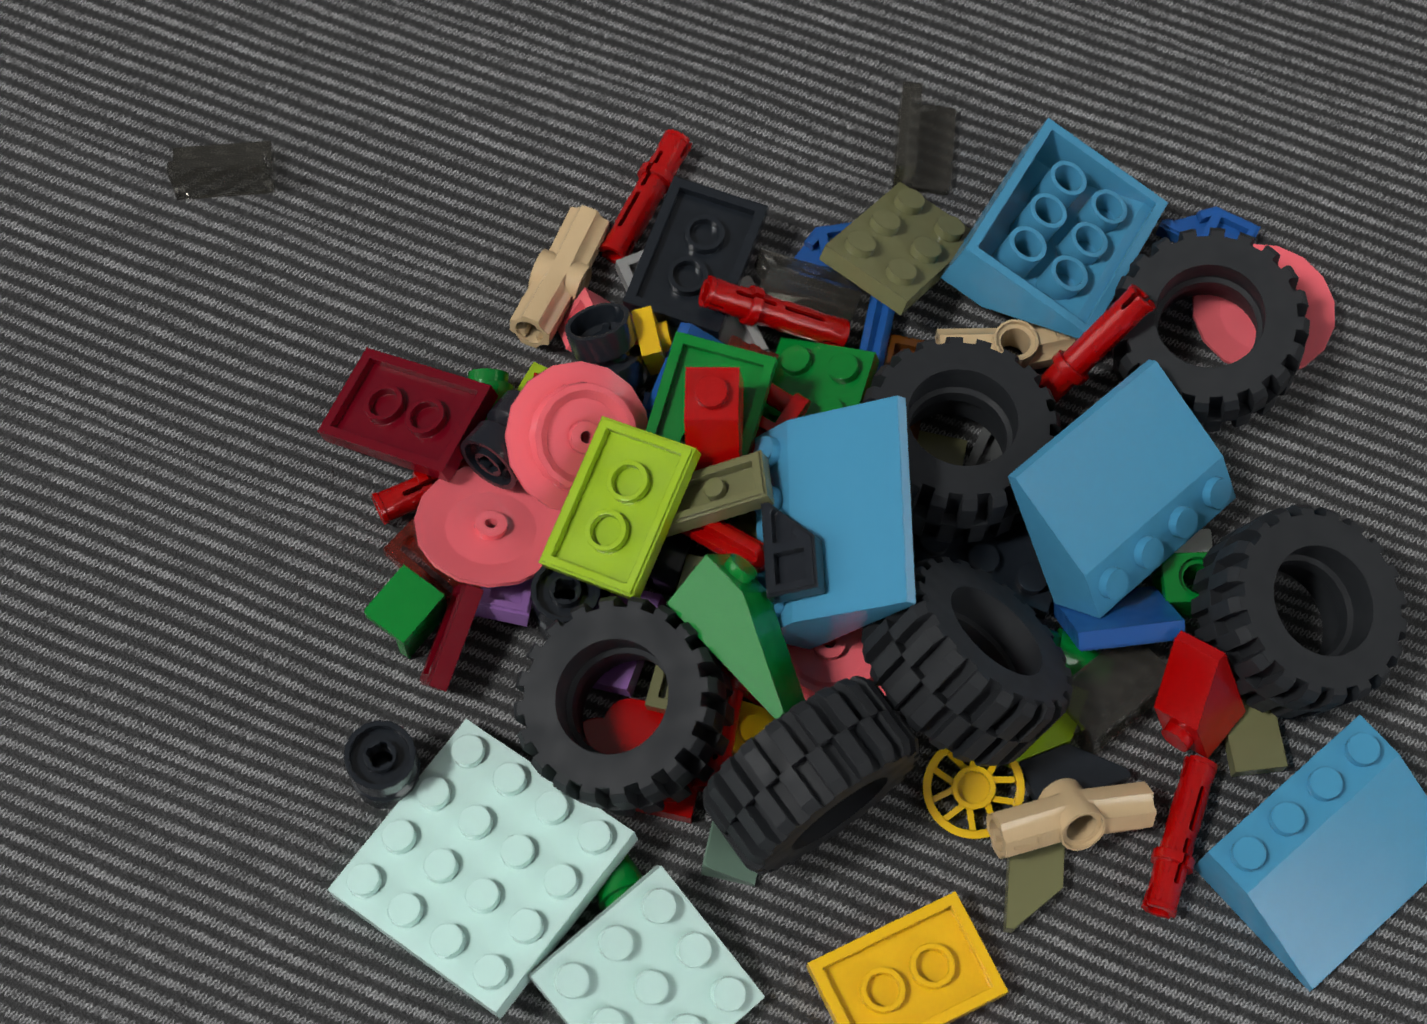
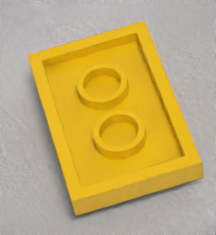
M956 891L808 962L806 966L834 1024H949L1005 996L1009 992Z

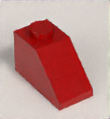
M686 367L684 404L685 445L694 447L701 453L694 471L742 456L744 382L740 367Z
M1181 630L1174 639L1154 709L1162 727L1161 734L1169 744L1180 751L1187 752L1191 749L1203 757L1209 758L1246 710L1226 653Z

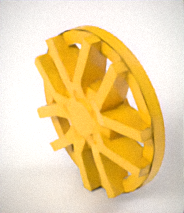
M947 749L938 750L930 760L923 778V796L930 815L938 825L953 835L967 839L990 837L987 828L976 830L973 811L984 807L987 814L994 811L991 802L1011 805L1012 807L1023 804L1025 782L1017 760L1008 764L1014 776H993L997 766H989L986 770L976 766L974 761H970L969 766H967L963 761L954 758L951 751ZM945 756L960 769L954 778L937 767ZM933 773L951 786L932 796L931 792ZM995 784H1016L1014 799L995 795ZM949 795H953L958 805L942 817L934 803ZM963 809H966L969 830L958 828L950 823L949 820Z

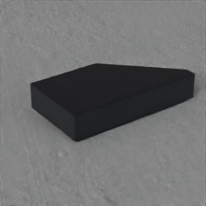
M769 502L762 503L761 514L767 599L774 604L826 593L822 541Z
M1068 743L1018 763L1021 767L1025 788L1031 801L1038 800L1042 791L1049 784L1063 778L1077 780L1083 789L1118 785L1127 782L1131 778L1128 768Z

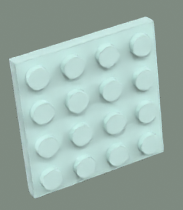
M465 719L421 773L412 792L395 805L327 890L343 905L501 1019L531 979L528 975L550 956L612 872L638 841V838L633 830L600 808H593L583 804L553 787V783L542 777L531 765L530 761Z

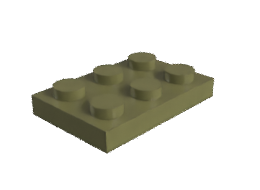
M899 182L825 245L819 260L899 315H902L941 279V276L971 229L965 226L958 218L947 214L925 199L918 191Z

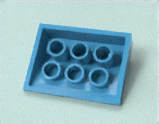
M1048 118L1020 152L941 276V279L981 307L1079 338L1107 310L1115 296V289L1121 277L1126 276L1129 272L1130 264L1138 256L1168 202Z
M1150 359L1008 475L1054 603L1099 619L1236 499L1223 455L1158 362Z
M897 395L789 419L757 436L753 452L762 450L768 458L774 498L773 506L822 541L826 593L778 604L772 602L786 644L811 650L915 605L906 398ZM761 509L755 510L757 540L763 543ZM764 570L763 572L757 574L758 581L766 589V576Z
M1358 715L1195 864L1194 869L1310 992L1427 883V795L1400 754L1361 715Z

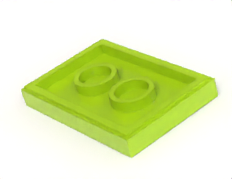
M602 416L538 563L545 568L630 599L632 596L640 598L701 453L694 447Z

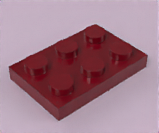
M366 348L317 432L326 442L450 482L464 458L461 454L460 445L479 422L486 419L498 395L491 385Z

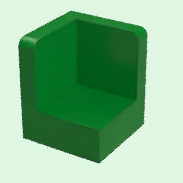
M403 564L365 608L364 613L368 620L397 641L400 653L409 659L441 623L447 602L442 592Z

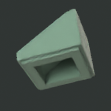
M712 821L701 875L755 887L757 873L745 867Z

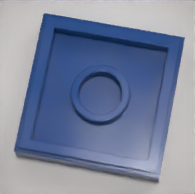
M1155 586L1134 588L1100 619L1055 604L1052 599L1053 616L1081 652L1174 641L1181 630L1185 632V620L1165 600Z

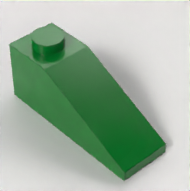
M734 553L707 554L669 599L667 604L684 623H690L698 632L697 636L760 704L774 718L778 719L787 713L791 707L802 700L805 701L773 604L767 599V592L764 586L755 578L757 576L756 569L746 559Z

